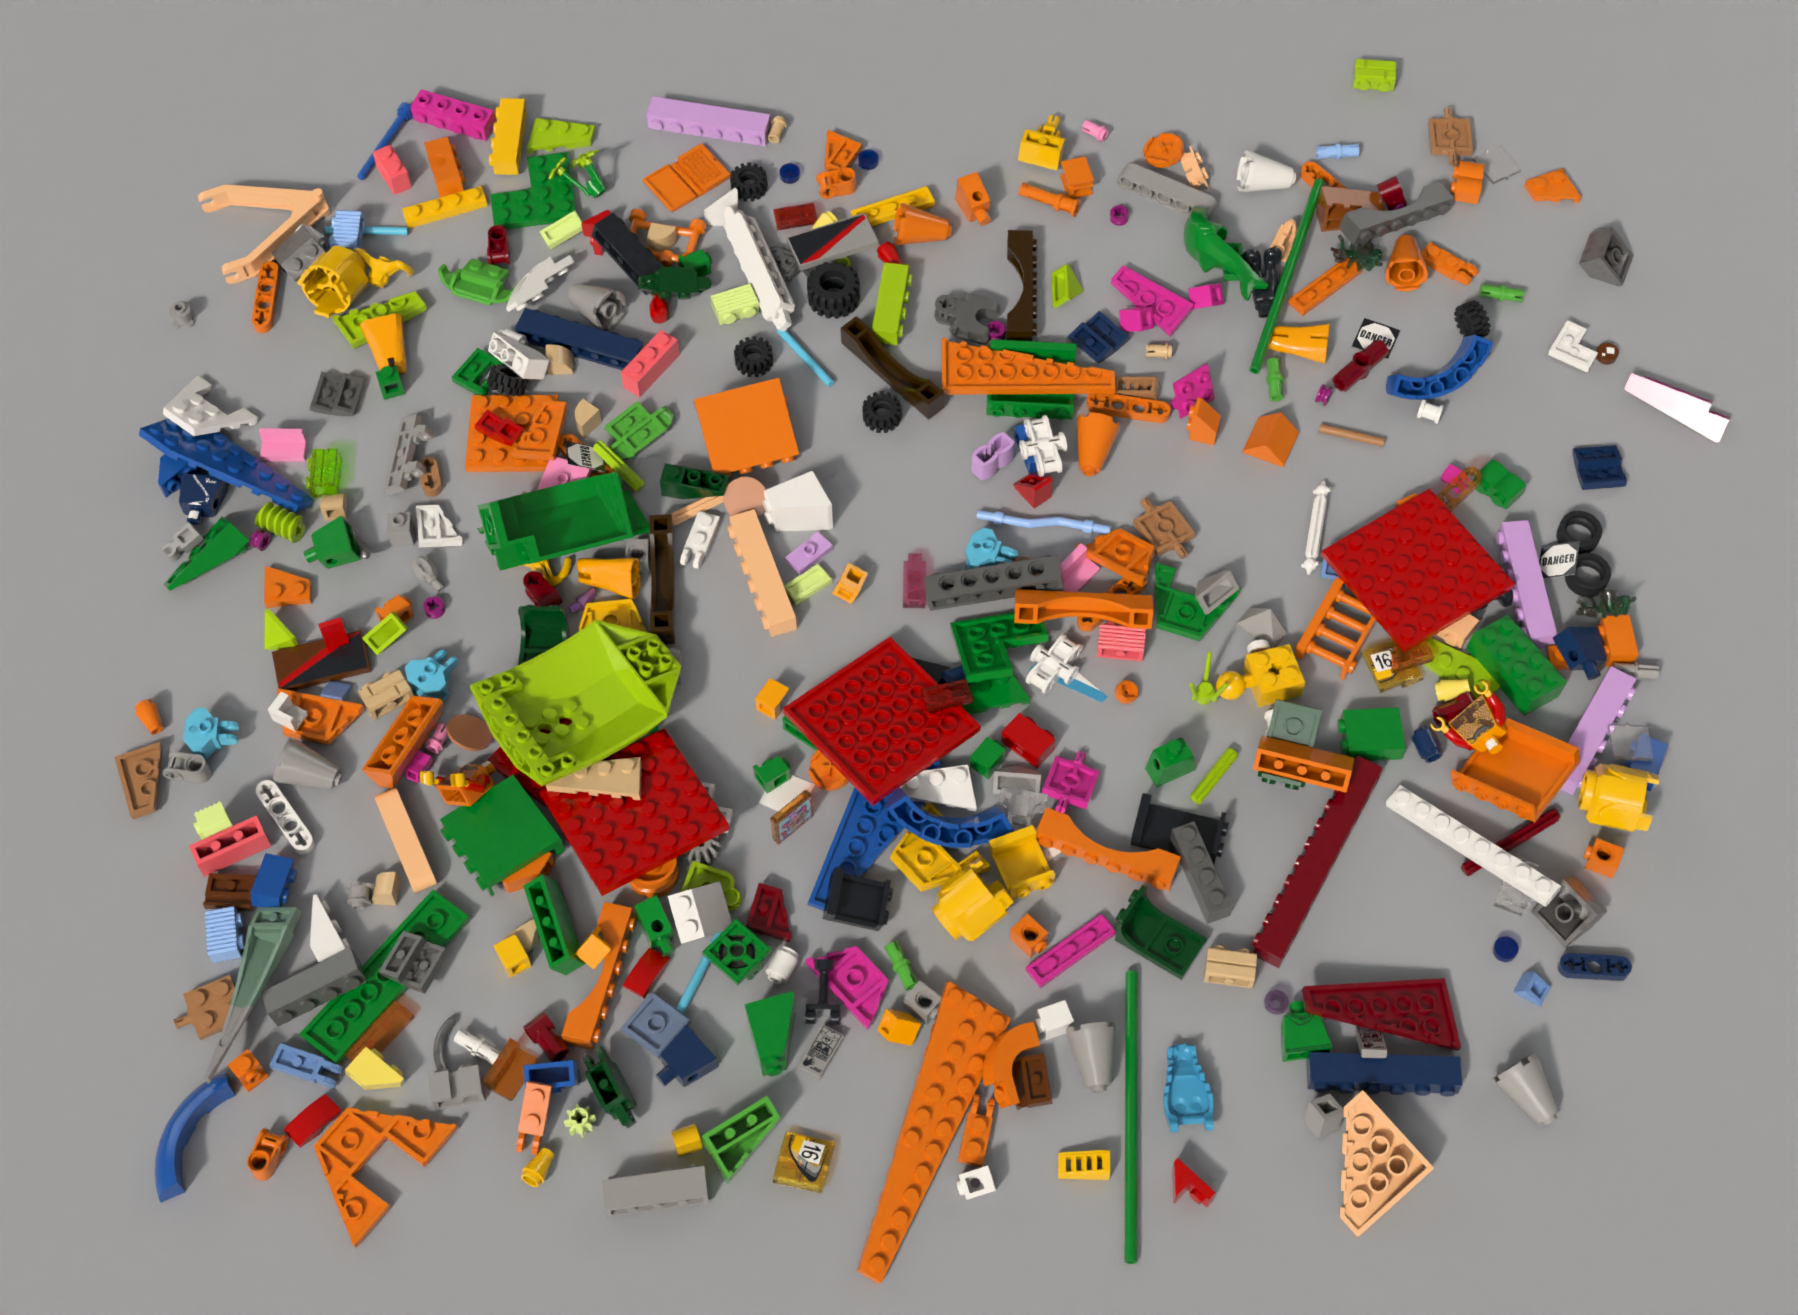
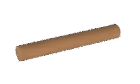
M1320 424L1319 428L1320 433L1383 447L1385 438Z

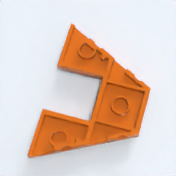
M347 1107L313 1146L355 1248L359 1246L391 1207L356 1180L354 1176L386 1139L425 1168L458 1129L456 1124L431 1122L428 1119L418 1120L402 1115H385L376 1111H361L357 1108Z

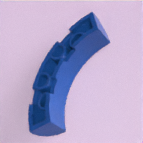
M1477 335L1463 337L1457 352L1443 368L1423 378L1407 377L1400 374L1388 376L1386 392L1389 395L1410 400L1431 399L1453 392L1468 382L1478 368L1484 364L1494 342Z
M901 788L893 793L886 802V808L904 828L925 841L945 847L970 848L973 845L989 843V840L1015 831L1004 813L996 805L973 816L943 817L917 806Z
M226 1071L214 1076L209 1084L206 1081L192 1091L181 1102L167 1122L159 1141L155 1159V1182L160 1202L185 1193L182 1178V1155L185 1145L188 1144L196 1129L195 1125L206 1113H210L221 1103L236 1096Z

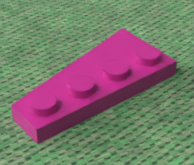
M1124 265L1111 279V285L1136 307H1152L1154 323L1170 337L1193 310L1194 304Z

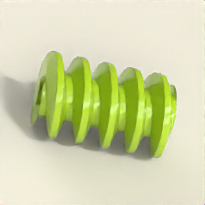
M270 501L260 509L255 518L256 526H260L262 529L275 533V535L280 537L282 536L293 543H297L304 536L306 526L303 524V517L300 515L296 516L294 512H288L285 508L281 509L279 505L274 506Z

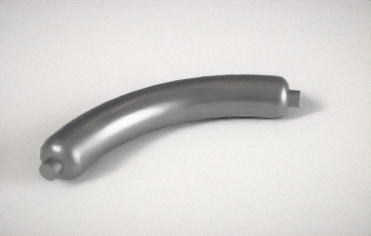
M353 531L358 551L363 559H369L371 556L370 551L357 533Z
M449 1017L436 1035L433 1056L437 1070L442 1068L448 1069L444 1060L443 1047L448 1033L456 1024L455 1017Z

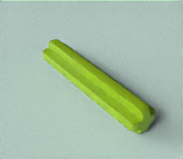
M600 440L594 445L593 450L632 489L638 492L644 487L645 482L603 441Z
M1232 748L1226 749L1191 793V801L1198 805L1203 802L1237 759L1238 753Z

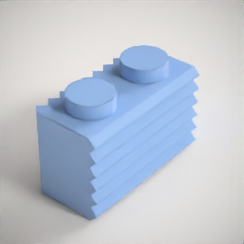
M336 210V216L332 217V228L334 230L333 235L329 237L330 248L342 246L353 251L355 248H361L365 217L362 211Z
M235 906L205 911L207 954L211 961L216 963L236 958L240 959L242 957L241 949L245 947L243 934L240 935V927L244 926L242 913H238Z

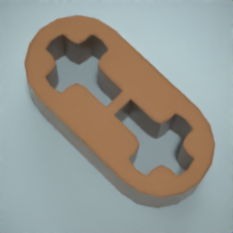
M424 457L419 462L425 467L430 466L431 473H427L425 469L424 475L420 476L421 486L425 495L435 497L442 491L438 464L434 458ZM433 480L434 487L430 488L429 481Z

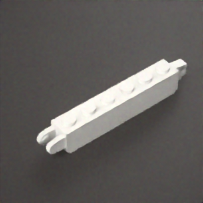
M727 206L724 209V216L727 222L724 228L727 238L734 248V253L739 259L741 269L748 279V284L751 283L762 310V316L767 321H772L779 331L785 332L792 325L790 314L794 311L795 304L754 217L745 215L742 210L738 209L735 211L733 207Z

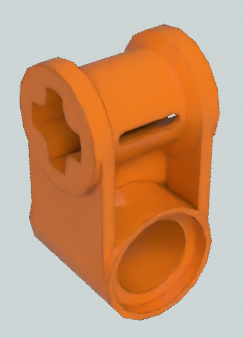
M846 167L833 171H824L816 176V181L820 185V197L824 199L850 195L857 189L856 175L852 168Z
M263 1128L260 1131L247 1159V1166L255 1179L264 1181L273 1176L281 1157L288 1147V1135H276L270 1133L267 1128ZM266 1162L263 1168L256 1169L259 1163Z

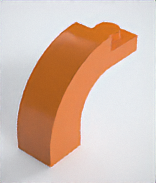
M1034 1021L1018 1025L1003 1032L992 1042L986 1053L983 1064L985 1087L994 1085V1096L999 1103L1000 1109L1020 1103L1012 1076V1065L1015 1057L1020 1052L1040 1046Z

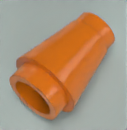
M152 699L139 702L135 706V715L150 731L151 735L163 731L164 727L157 703H154Z

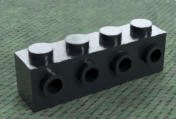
M611 213L594 225L591 236L637 286L638 277L650 275L653 270L665 267L656 260L649 248H645L639 241L638 236L626 227L624 221L614 213ZM642 291L646 296H647L649 293H651V292H647V291Z

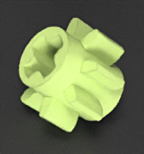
M576 1104L575 1109L566 1111L569 1119H566L564 1124L565 1127H571L569 1132L572 1136L578 1133L583 1138L584 1133L594 1131L591 1122H595L596 1117L593 1114L589 1115L591 1112L589 1106L583 1109ZM583 1118L582 1123L577 1124L578 1119Z

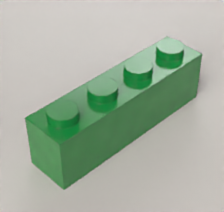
M542 874L525 884L523 887L550 969L568 975L585 965L586 963L575 955L580 945L559 882Z

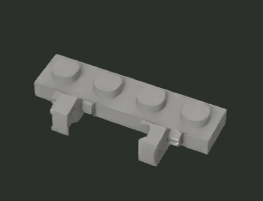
M418 414L400 420L384 487V492L389 496L406 491L408 481L412 480V477L418 478L425 473L426 467L422 463L412 461L416 444H419L420 440L428 441L432 439L434 430L430 429L426 424L421 425L423 418Z

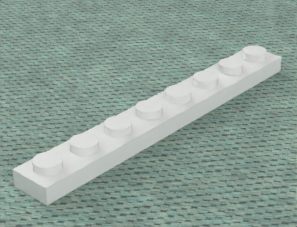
M1400 785L1387 799L1386 806L1541 905L1547 907L1560 891L1561 885Z

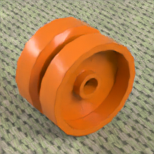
M677 857L629 882L632 890L646 898L656 895L660 898L670 893L679 880Z

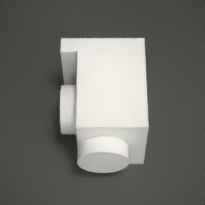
M989 1165L959 1174L960 1180L956 1181L960 1196L965 1195L966 1200L996 1191ZM972 1178L980 1180L979 1187L975 1188L971 1185Z

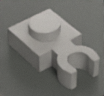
M188 522L172 536L174 541L164 545L161 550L173 562L179 558L183 550L188 553L203 538Z

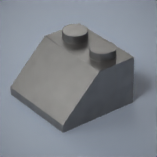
M302 225L275 249L272 255L292 279L298 282L304 270H307L326 251Z
M1610 227L1590 233L1579 264L1590 278L1616 286H1623L1633 253L1614 229Z
M1574 876L1564 878L1558 883L1561 885L1560 891L1547 907L1539 903L1531 911L1564 947L1570 945L1592 928L1607 912Z

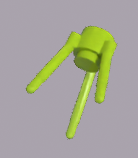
M1210 651L1207 653L1203 682L1198 684L1196 689L1193 683H1189L1192 700H1196L1203 705L1209 704L1212 701L1217 702L1218 697L1228 687V684L1224 683L1214 693L1213 685L1208 682L1212 652Z

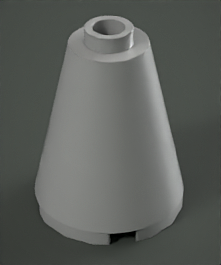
M579 283L574 284L568 290V301L597 328L601 330L613 329L623 318L624 313L621 311L623 305L626 306V300L620 291Z
M289 738L279 756L281 758L280 763L275 767L274 781L283 784L333 789L334 786L338 787L340 785L343 773H340L339 766L297 739Z
M1108 1022L1081 1024L1080 1030L1074 1031L1073 1026L1067 1028L1066 1036L1086 1088H1091L1092 1092L1106 1091V1086L1111 1085L1115 1023L1112 1022L1109 1025Z
M1535 1052L1508 1067L1505 1072L1499 1073L1492 1078L1537 1124L1542 1122L1546 1126L1557 1119L1555 1114L1559 1110L1540 1060Z

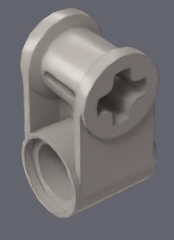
M180 751L169 752L168 756L170 759L167 768L162 772V775L170 780L195 782L198 784L207 782L212 776V770L202 755Z

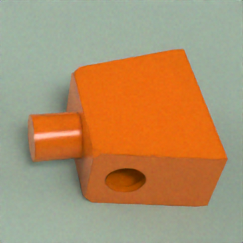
M974 172L958 178L955 201L969 222L978 220L981 226L988 224L991 221L988 215L990 198L978 173Z

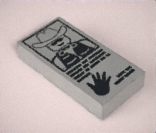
M822 1024L799 1063L798 1068L821 1079L844 1040V1035Z
M1355 1025V1035L1361 1057L1387 1058V1047L1383 1033Z

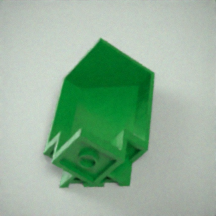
M617 472L596 475L477 505L483 526L477 529L480 534H485V544L491 555L496 556L497 566L500 571L633 538V536L648 533L649 523L629 490L622 492L623 481Z

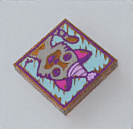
M804 790L771 817L772 837L778 845L814 816L812 795L807 790Z

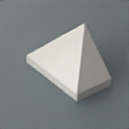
M736 188L704 210L705 223L708 226H724L727 223L724 216V209L727 206L733 207L735 211L739 209L738 190Z

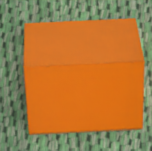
M1282 412L1258 417L1242 453L1284 467L1299 435V431Z

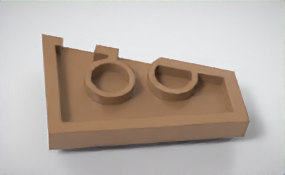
M161 742L114 757L130 816L133 820L156 812L162 756Z

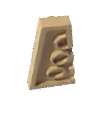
M641 758L599 761L547 784L546 788L547 791L577 794L580 791L588 792L592 796L609 794L612 798L629 796L633 800H641Z

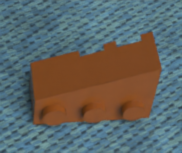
M1321 186L1316 210L1321 232L1340 230L1339 226L1345 213L1359 208L1385 211L1380 192Z

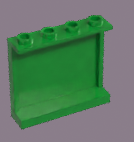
M993 339L990 342L991 350L1003 351L1004 349L1034 355V358L1047 360V358L1053 359V362L1062 364L1071 362L1075 365L1076 344ZM987 394L986 415L995 417L1012 416L1016 418L1032 417L1037 419L1047 415L1051 419L1073 420L1074 394Z
M514 775L490 788L473 805L460 806L440 819L443 826L440 830L447 842L452 840L454 843L452 848L459 858L464 857L466 861L463 863L468 872L476 874L477 878L475 880L482 891L486 889L491 897L495 895L492 887L551 850L557 856L565 851L559 835Z

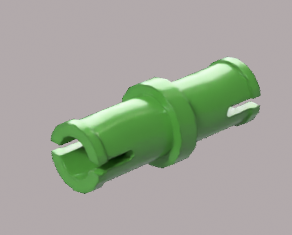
M1481 283L1480 285L1482 289H1479V297L1494 298L1500 302L1508 300L1522 303L1523 301L1521 297H1524V289L1508 288L1502 284L1500 286H1493Z
M1270 358L1266 361L1268 370L1266 383L1269 385V399L1273 402H1278L1283 399L1282 383L1284 379L1283 375H1281L1279 358Z
M893 941L887 944L884 949L893 964L892 969L894 973H898L905 991L912 990L919 981H917L910 967V959H906L899 942Z

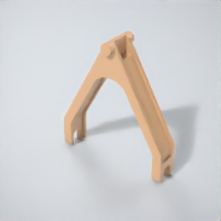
M222 185L201 192L198 195L199 202L213 199L211 202L201 205L206 213L231 205L292 211L290 218L248 256L226 263L221 267L223 275L237 272L235 275L225 278L228 284H235L259 275L261 265L275 260L272 252L295 233L301 224L312 227L322 217H327L331 213L323 191L320 188L307 191Z

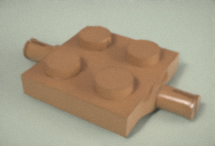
M1448 107L1443 110V118H1429L1431 155L1448 156L1449 165L1452 166L1453 164L1455 166L1458 164L1457 156H1472L1470 119L1455 118L1452 115V108L1449 107L1448 110Z
M1145 497V500L1143 498L1140 504L1146 512L1134 519L1133 525L1146 542L1154 545L1157 557L1170 550H1175L1181 559L1186 558L1189 553L1183 547V544L1195 538L1193 529L1172 501L1161 506H1153L1147 497Z
M228 975L184 993L187 1014L173 1019L176 1028L179 1029L191 1023L195 1027L200 1040L222 1032L235 989L232 977Z

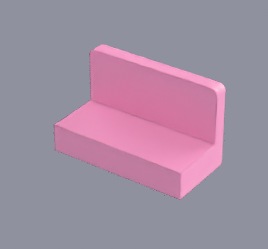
M260 428L259 434L262 439L260 457L262 461L305 462L308 442L303 429Z
M1081 543L1061 563L1064 590L1060 591L1079 592L1100 570L1098 565L1087 558L1088 548Z

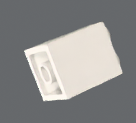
M813 471L764 490L765 500L762 501L766 510L764 517L767 524H772L775 531L830 530L833 528L832 504Z
M720 881L668 896L681 944L722 932L732 923Z

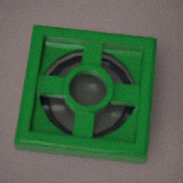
M736 918L702 951V954L738 986L745 978L752 980L756 971L760 972L763 960L772 952V949ZM736 935H738V936H745V938H743V937H733V938H732V936H736Z

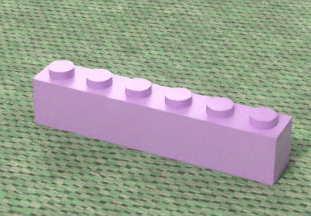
M652 96L646 114L648 128L752 145L766 146L767 136L771 129L770 114Z
M1529 521L1502 522L1499 531L1496 532V543L1501 547L1500 559L1502 564L1505 563V573L1515 583L1514 588L1510 590L1512 602L1515 604V620L1519 621L1520 629L1537 648L1554 646L1553 637L1557 635Z
M1612 666L1608 670L1568 742L1579 748L1580 764L1562 786V790L1573 795L1577 787L1581 788L1586 770H1593L1598 760L1594 757L1597 752L1602 753L1608 742L1604 740L1606 734L1612 735L1617 726V723L1614 722L1615 718L1621 719L1627 708L1624 705L1625 700L1631 701L1636 691V688L1633 687L1636 678Z

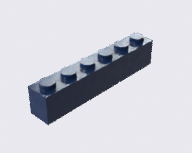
M528 308L524 309L515 326L516 332L525 335L530 344L546 348V345L563 346L569 349L575 357L623 370L644 348L643 342L636 338L624 337L615 332H607L597 327L586 326L577 321H569L556 315L552 316L539 310Z
M1309 1052L1306 1060L1307 1089H1314L1318 1093H1325L1329 1090L1353 1093L1354 1091L1363 1090L1366 1094L1390 1092L1392 1095H1402L1405 1092H1413L1419 1096L1440 1093L1441 1096L1449 1097L1458 1094L1462 1087L1461 1059L1458 1056L1387 1054V1058H1362L1359 1053Z

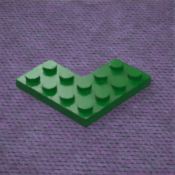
M568 152L527 157L531 189L490 194L494 225H501L506 230L552 224L571 212L576 211L572 182L557 173L553 178L549 179L552 169L556 168V164L564 157L566 161L561 167L571 176Z
M1014 612L950 623L951 633L967 683L1013 676V669L1006 648H1016L1018 646L1049 641L1044 622L1038 624L1014 623Z

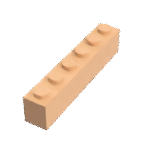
M755 509L730 516V526H727V531L730 539H735L736 544H733L736 556H741L743 562H740L744 575L748 574L750 579L747 580L749 591L756 595V598H754L757 611H762L763 617H761V622L764 630L768 629L771 637L796 630L797 624L794 611Z

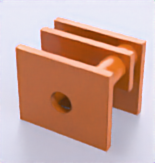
M1086 156L1061 161L1064 174H1061L1060 178L1067 197L1074 199L1093 195L1091 187H1093L1094 178Z

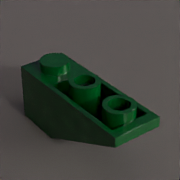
M665 463L659 482L662 496L685 500L724 496L730 477L726 474Z

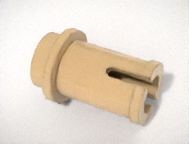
M776 116L771 120L772 126L767 136V139L772 143H779L782 131L787 126L786 120L783 117Z
M1165 343V345L1146 344L1147 358L1165 357V360L1171 358L1172 345H1168V343Z

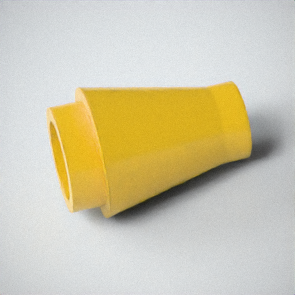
M541 1148L540 1152L522 1169V1180L532 1187H538L540 1184H543L551 1161L555 1156L554 1153L547 1148Z

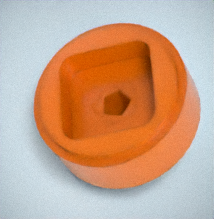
M1123 680L1116 685L1114 693L1119 702L1130 704L1138 698L1139 690L1134 682Z

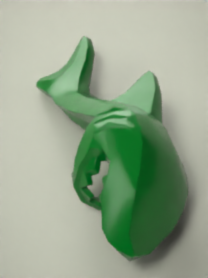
M1194 206L1184 226V246L1190 256L1199 262L1203 272L1206 273L1215 267L1236 275L1240 281L1241 295L1246 301L1250 299L1253 290L1267 289L1269 285L1224 241L1227 236L1225 226L1221 223L1211 222L1207 216L1206 208Z

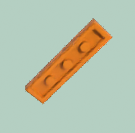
M1348 255L1292 296L1288 304L1304 316L1363 272V267Z

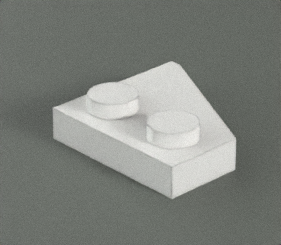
M439 505L416 506L419 548L462 546V537L456 534L452 523L444 516V512Z

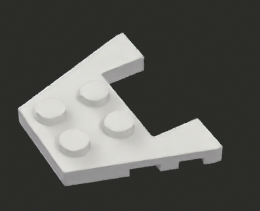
M196 376L163 410V415L193 436L220 432V428L224 427L237 429L240 428V424L249 423L250 426H253L258 421V417L246 408L226 415L216 406L203 399V395L211 392L212 385L200 376Z

